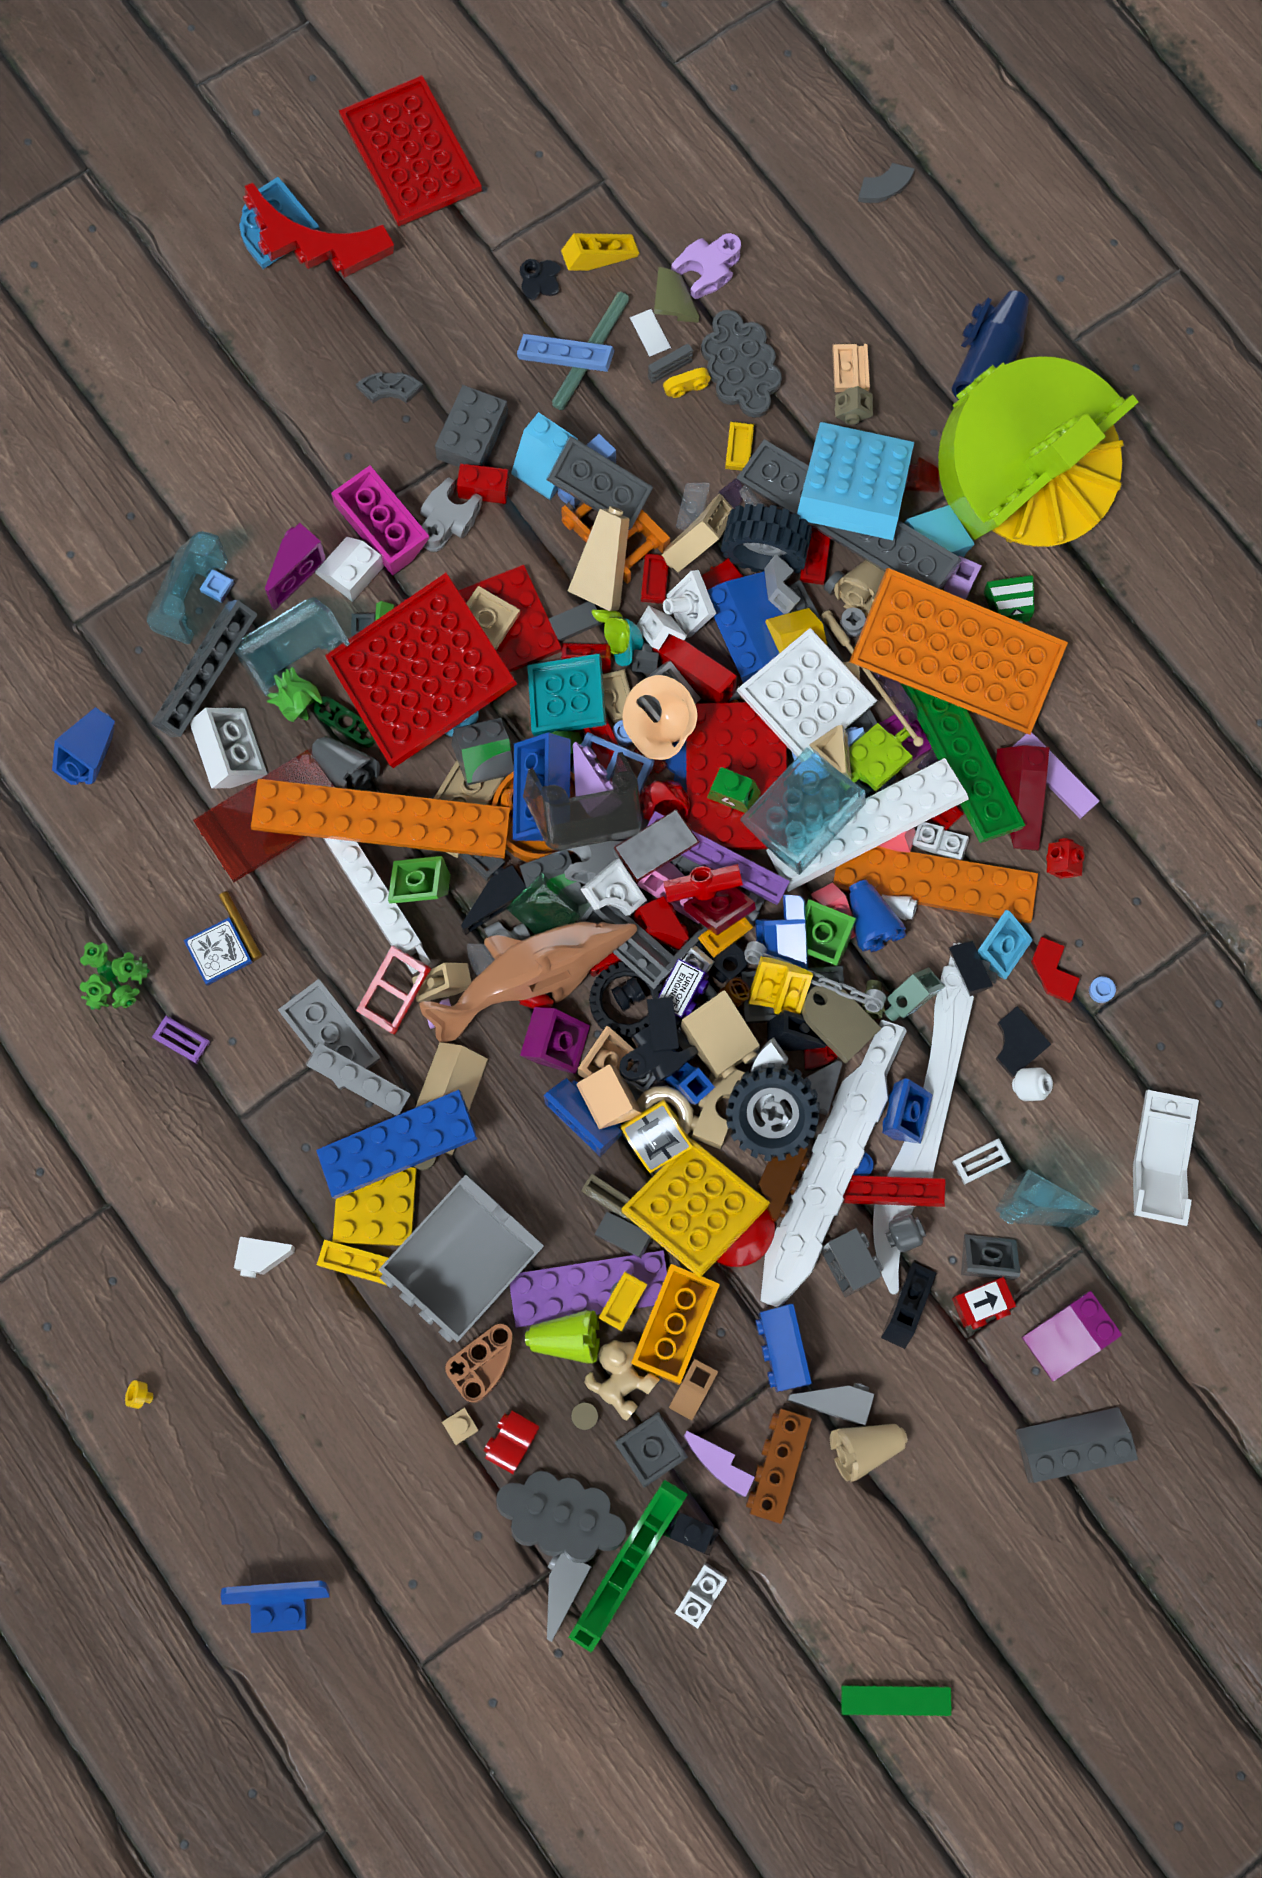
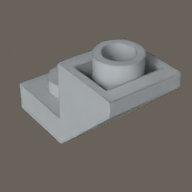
M775 554L764 569L768 600L783 614H788L801 598L784 584L794 570Z

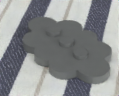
M723 310L714 317L712 322L713 332L706 335L701 344L702 356L708 361L707 370L711 378L710 380L717 383L716 395L721 402L727 405L739 404L742 412L747 416L753 418L761 417L769 410L771 403L770 395L775 393L781 385V372L774 366L776 359L775 351L766 344V331L761 325L754 322L743 323L742 318L735 311Z
M540 1471L529 1476L525 1485L509 1483L500 1488L497 1493V1510L503 1517L512 1520L511 1533L513 1538L525 1546L537 1544L539 1549L548 1556H557L564 1553L569 1560L576 1563H584L594 1557L597 1549L604 1551L616 1550L625 1540V1524L619 1517L609 1513L610 1500L606 1493L596 1488L584 1490L579 1481L573 1478H565L558 1481L554 1475Z

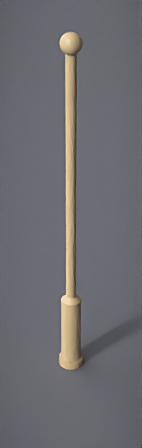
M830 610L825 611L821 615L822 621L828 625L841 645L846 646L850 653L853 654L854 648L850 644L849 637L835 620L833 613ZM862 668L912 736L914 745L917 747L922 746L923 739L916 735L870 670Z

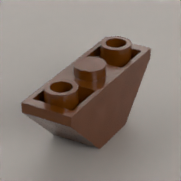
M801 1147L799 1153L794 1157L791 1154H787L785 1160L778 1161V1156L772 1158L771 1161H768L757 1187L760 1194L770 1202L767 1210L771 1220L775 1223L778 1217L784 1218L790 1204L785 1203L788 1194L794 1195L799 1180L795 1178L799 1170H805L810 1157L806 1156L808 1148L803 1149Z

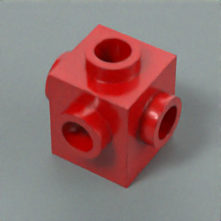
M1069 838L1059 839V842L1048 843V853L1046 856L1047 873L1060 879L1082 876L1084 847L1074 843V840Z

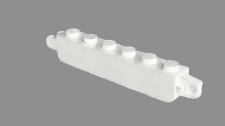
M323 838L390 945L396 946L410 956L417 952L422 963L426 965L431 964L423 950L421 941L397 904H389V891L358 843ZM406 964L412 974L417 972L416 969Z

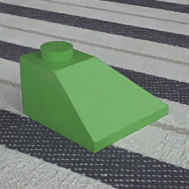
M443 857L394 861L388 896L389 904L439 899L448 895L450 873Z

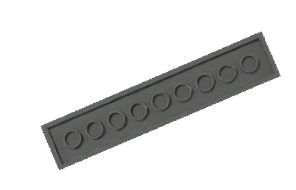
M764 439L736 479L782 509H788L790 514L798 512L809 466ZM899 520L897 521L893 540L808 522V525H811L814 529L884 572L886 568H890L938 589H942L961 562L960 557Z

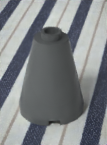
M328 736L318 738L312 745V756L336 788L368 791L373 786L370 781L373 776L377 778L380 771V764L374 757Z

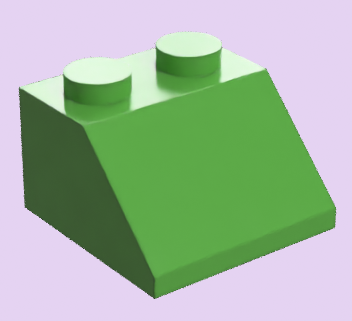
M808 899L805 906L807 953L839 966L848 946L856 918Z

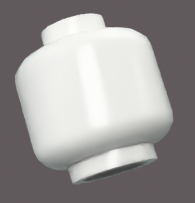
M1022 1068L1013 1079L1012 1088L1022 1101H1040L1047 1098L1048 1094L1052 1091L1053 1081L1043 1068Z

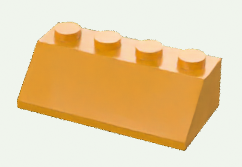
M671 1264L631 1364L680 1385L720 1284L702 1276L699 1278L696 1274Z

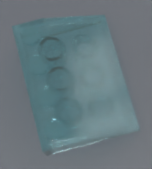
M806 748L740 820L784 864L800 875L866 804L865 791L809 748Z
M1029 1169L1009 1184L995 1211L1000 1213L999 1217L1010 1224L1016 1222L1017 1224L1071 1228L1078 1227L1099 1213L1098 1209Z

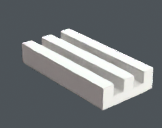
M998 1138L954 1160L952 1163L954 1167L956 1166L957 1172L965 1185L1010 1163L1011 1160ZM997 1146L998 1151L964 1168L962 1167L961 1163ZM1000 1155L1002 1156L1003 1160L967 1176L966 1172Z

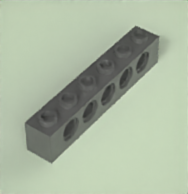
M239 600L227 602L151 722L152 725L169 737H181L258 615Z

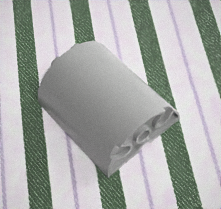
M465 1175L380 1267L379 1271L383 1274L380 1279L388 1287L392 1288L395 1285L401 1290L402 1293L399 1297L411 1308L416 1304L422 1310L419 1315L428 1324L432 1325L435 1322L439 1325L441 1329L438 1333L449 1343L453 1339L458 1342L544 1245Z

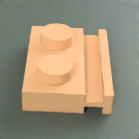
M833 344L834 392H844L846 389L856 386L869 392L868 345Z

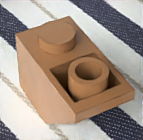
M694 1359L669 1409L692 1421L718 1371Z

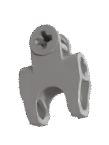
M451 478L445 479L430 493L420 511V514L427 518L421 527L429 535V539L423 547L428 551L437 552L445 546L452 534L461 539L464 538L474 525L476 516L483 503L482 496L476 493L466 503L454 504L449 499L454 492L455 481Z
M584 829L563 834L558 840L559 847L563 850L575 852L582 861L569 865L568 869L564 871L565 877L571 881L587 884L615 859H620L627 869L628 865L616 849L617 846L625 841H606L605 833L600 829Z

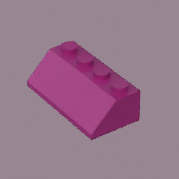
M370 465L331 493L335 507L364 542L382 556L383 565L392 575L410 564L429 539L426 531Z

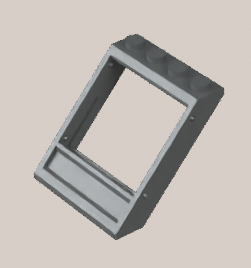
M679 854L668 860L684 876L690 875L693 869L701 867V865ZM628 867V868H627V871L629 872V874H630L631 877H632L634 874H633V872L631 871V869ZM611 905L597 910L590 906L578 921L606 922L618 925L635 924L637 926L636 933L613 951V953L653 989L671 973L678 958L683 960L689 950L700 941L698 937L708 930L706 927L702 930L699 929L673 956L628 915L625 916L618 908Z

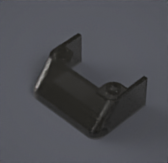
M618 752L612 775V787L614 790L569 798L565 790L556 785L542 787L534 769H528L523 798L546 845L553 850L561 851L632 837L640 832L642 825L638 781L623 752Z

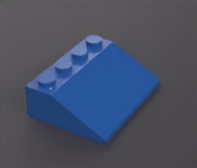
M765 571L726 581L707 590L716 612L713 617L743 684L779 654L765 621L784 614L768 600Z

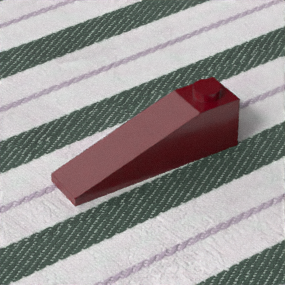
M1022 745L997 749L995 766L1025 823L1021 830L1009 833L1013 849L1039 851L1050 747Z

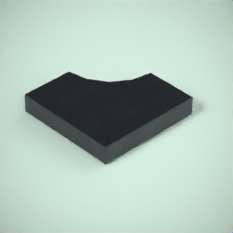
M1018 1006L997 1023L1002 1031L1003 1046L996 1060L1012 1078L1020 1069L1025 1068L1051 1045Z

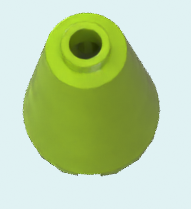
M586 1310L533 1324L530 1326V1330H526L525 1333L526 1346H530L532 1352L587 1364L597 1362L600 1347V1338H596V1330H599L597 1314L594 1310Z

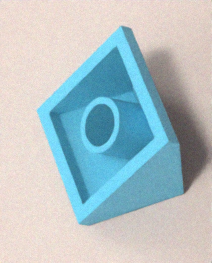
M1005 910L977 952L982 960L991 962L989 970L997 973L999 977L1007 979L1033 939L1009 910Z

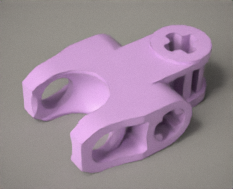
M731 233L722 235L710 245L704 238L698 239L689 245L672 263L671 270L680 275L687 271H696L701 274L702 277L691 287L692 297L694 299L701 298L717 291L732 278L733 273L729 268L737 264L740 259L741 241L739 237Z

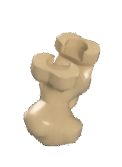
M613 1340L609 1344L603 1345L599 1351L600 1362L604 1369L612 1373L611 1377L601 1384L596 1382L593 1373L589 1372L585 1376L584 1383L588 1389L599 1394L605 1402L612 1404L619 1415L627 1421L638 1406L630 1400L624 1402L623 1398L634 1389H639L649 1394L660 1379L652 1373L647 1374L645 1377L639 1376L632 1366L631 1361L638 1344L634 1341L621 1342Z

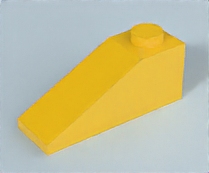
M573 233L561 250L568 271H588L632 259L639 255L632 234Z

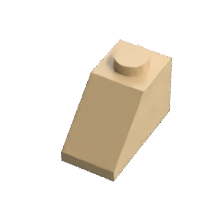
M443 963L432 968L416 995V1001H429L464 992L471 984L468 963ZM419 975L412 978L413 985L416 982Z

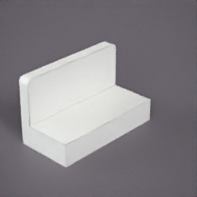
M649 605L637 623L642 635L650 646L658 650L668 634L685 640L687 637L671 616Z

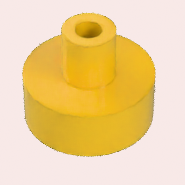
M136 1380L130 1383L125 1396L127 1407L140 1409L144 1403L152 1402L153 1393L148 1392L146 1383Z

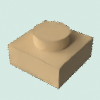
M465 1408L442 1422L455 1445H458L479 1431Z

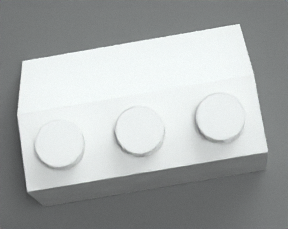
M205 708L189 722L212 789L233 788L268 775L245 708Z

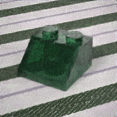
M540 874L507 907V910L535 935L559 926L572 924L580 917L578 905L544 874Z

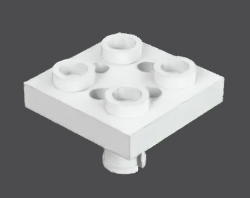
M699 570L690 571L666 595L667 599L663 602L664 612L666 614H674L677 624L686 634V638L692 637L716 614Z

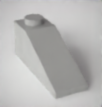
M854 1383L853 1387L843 1386L788 1395L787 1401L864 1426L866 1425L874 1394L868 1392L869 1387Z
M564 1553L553 1556L547 1567L552 1570L549 1575L547 1640L551 1642L591 1568L585 1562L576 1563L569 1560Z

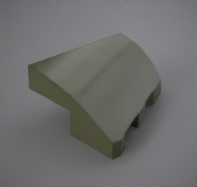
M658 267L654 314L678 316L677 321L699 323V315L682 276L673 270Z

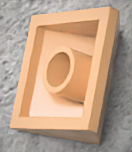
M606 1026L578 1067V1075L585 1079L609 1064L620 1069L621 1059L634 1049L610 1027ZM631 1061L628 1062V1068L626 1069L627 1071L632 1066Z
M611 1064L577 1083V1087L599 1129L631 1120L642 1113L626 1080L621 1076L619 1069Z

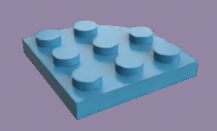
M279 177L258 189L261 195L278 212L295 223L320 231L318 224ZM245 204L242 209L241 222L239 223L240 233L249 253L262 269H265L281 257L271 261L268 255H263L258 246L260 241L259 232L261 230L254 218L256 214L253 209L249 210Z

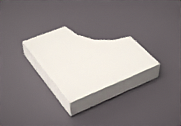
M615 859L580 889L594 910L611 905L618 908L625 916L632 914L647 900L620 859Z

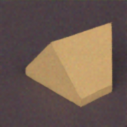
M838 725L809 744L820 762L846 781H850L852 779L848 733L843 725Z

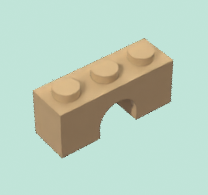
M736 1070L726 1079L721 1076L717 1080L711 1073L709 1081L715 1088L699 1103V1106L703 1109L699 1117L694 1116L691 1124V1131H694L692 1139L721 1149L728 1127L727 1120L717 1114L715 1105L722 1099H729L734 1085L738 1080H741L745 1072Z

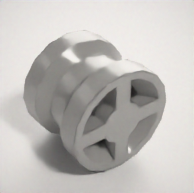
M853 607L843 612L840 627L848 637L853 638L861 634L866 620L865 614L862 610Z

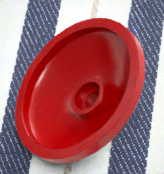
M767 1209L716 1261L717 1263L728 1267H744L757 1262L766 1254L775 1234V1222L771 1220Z

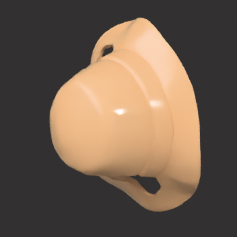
M654 675L639 682L629 692L622 713L623 726L628 737L645 757L658 760L669 759L680 751L687 737L694 731L697 723V709L689 691L681 683L668 676ZM651 695L659 701L661 717L658 722L654 723L637 704L639 697ZM679 741L676 747H674L672 743Z

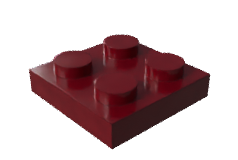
M736 887L717 891L715 896L709 900H698L696 897H692L684 903L685 911L715 935H719L756 909L755 902Z

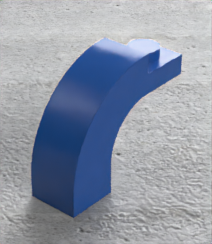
M686 1063L677 1073L665 1079L672 1088L679 1090L691 1104L695 1105L715 1088L699 1068H695L689 1063Z

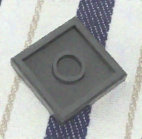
M659 1412L614 1442L644 1488L688 1458Z

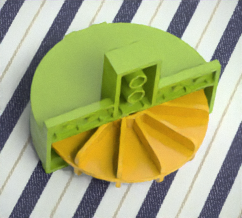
M1040 356L1016 360L1006 365L1002 363L997 368L992 365L956 395L959 400L952 405L954 409L947 419L940 440L938 468L947 503L973 541L992 530L1005 538L1009 543L1015 542L1032 547H1051L1077 539L1100 522L1111 507L1117 491L1121 489V447L1124 444L1123 440L1119 441L1114 424L1138 403L1133 394L1124 399L1105 380L1090 369L1066 359Z

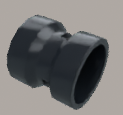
M634 977L627 980L623 987L616 986L611 989L622 1011L629 1009L631 1003H640L646 999L644 992Z

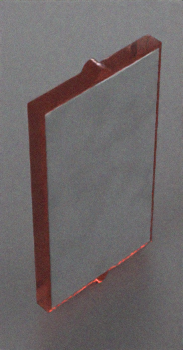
M675 809L615 846L614 850L622 860L625 868L629 870L635 881L638 882L692 849L700 842L691 831L690 824L686 823L678 810Z

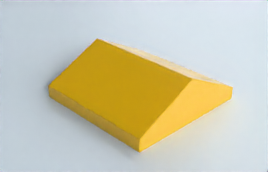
M810 608L773 617L765 621L779 654L809 628L827 645L823 623Z

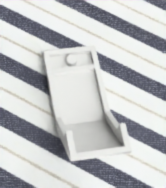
M1146 1090L1133 1162L1135 1216L1183 1226L1188 1225L1192 1200L1188 1199L1187 1168L1199 1100Z

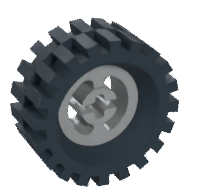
M751 503L745 504V507L739 505L736 506V509L730 510L721 552H724L723 556L725 558H730L731 563H739L740 568H750L751 572L756 573L757 571L764 572L765 567L776 554L794 570L793 572L799 573L805 567L812 536V527L808 525L806 519H800V515L797 513L790 514V510L785 508L779 510L776 509L777 506L770 505V507H764V504L757 503V506H753Z
M768 1063L766 1068H762L761 1065L754 1067L753 1072L747 1071L742 1075L741 1080L736 1082L729 1097L726 1108V1115H728L726 1123L728 1129H732L731 1137L734 1141L737 1139L740 1141L739 1148L743 1151L747 1148L750 1149V1156L757 1158L758 1154L765 1155L764 1161H771L772 1156H778V1161L785 1160L787 1154H791L794 1157L799 1153L801 1147L805 1149L809 1145L810 1138H813L816 1132L820 1111L816 1089L812 1090V1082L808 1077L805 1079L801 1077V1071L797 1069L794 1072L788 1070L789 1065L782 1064L781 1068H777L775 1063ZM772 1094L773 1096L768 1097L764 1102L761 1111V1117L764 1121H761L756 1115L755 1104L761 1097ZM783 1099H786L791 1105L792 1117L785 1124L775 1126L783 1120L786 1109ZM772 1106L777 1107V1111L774 1115L770 1114V1109L772 1108Z

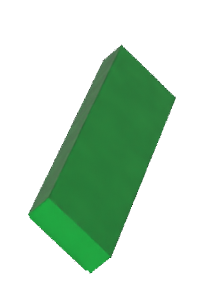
M841 1685V1714L951 1716V1687Z

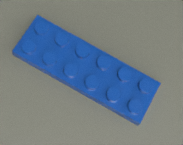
M457 1090L316 1151L331 1196L337 1199L477 1140L478 1137L462 1092Z

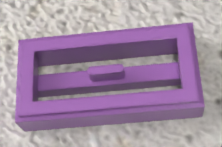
M168 1016L164 1017L152 1036L156 1041L196 1064L199 1061V1057L205 1052L206 1046L208 1047L210 1044L209 1040ZM170 1024L176 1029L201 1042L200 1046H196L195 1044L189 1042L188 1040L177 1035L171 1030L165 1028L166 1025ZM161 1033H165L196 1051L195 1054L192 1055L161 1037Z

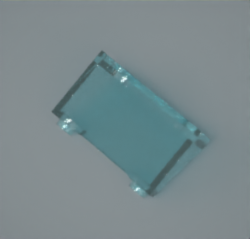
M203 531L197 532L178 548L147 614V623L152 631L185 644H190L194 633L186 625L188 619L184 615L186 609L183 601L196 573L207 577L212 569L219 568L224 570L228 559L219 536Z

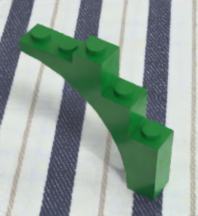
M664 1479L571 1631L569 1639L589 1652L593 1651L642 1567L688 1494Z

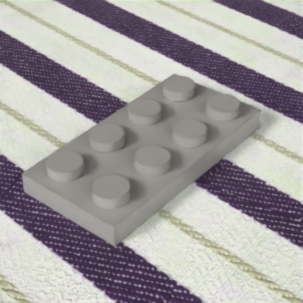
M319 979L278 1009L311 1053L319 1042L367 1070L381 1060L377 1052ZM333 1081L339 1088V1090H342L344 1088V1086Z

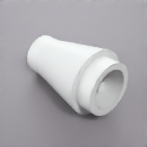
M882 894V898L899 918L905 921L907 919L913 920L917 908V900L912 899V896H888Z

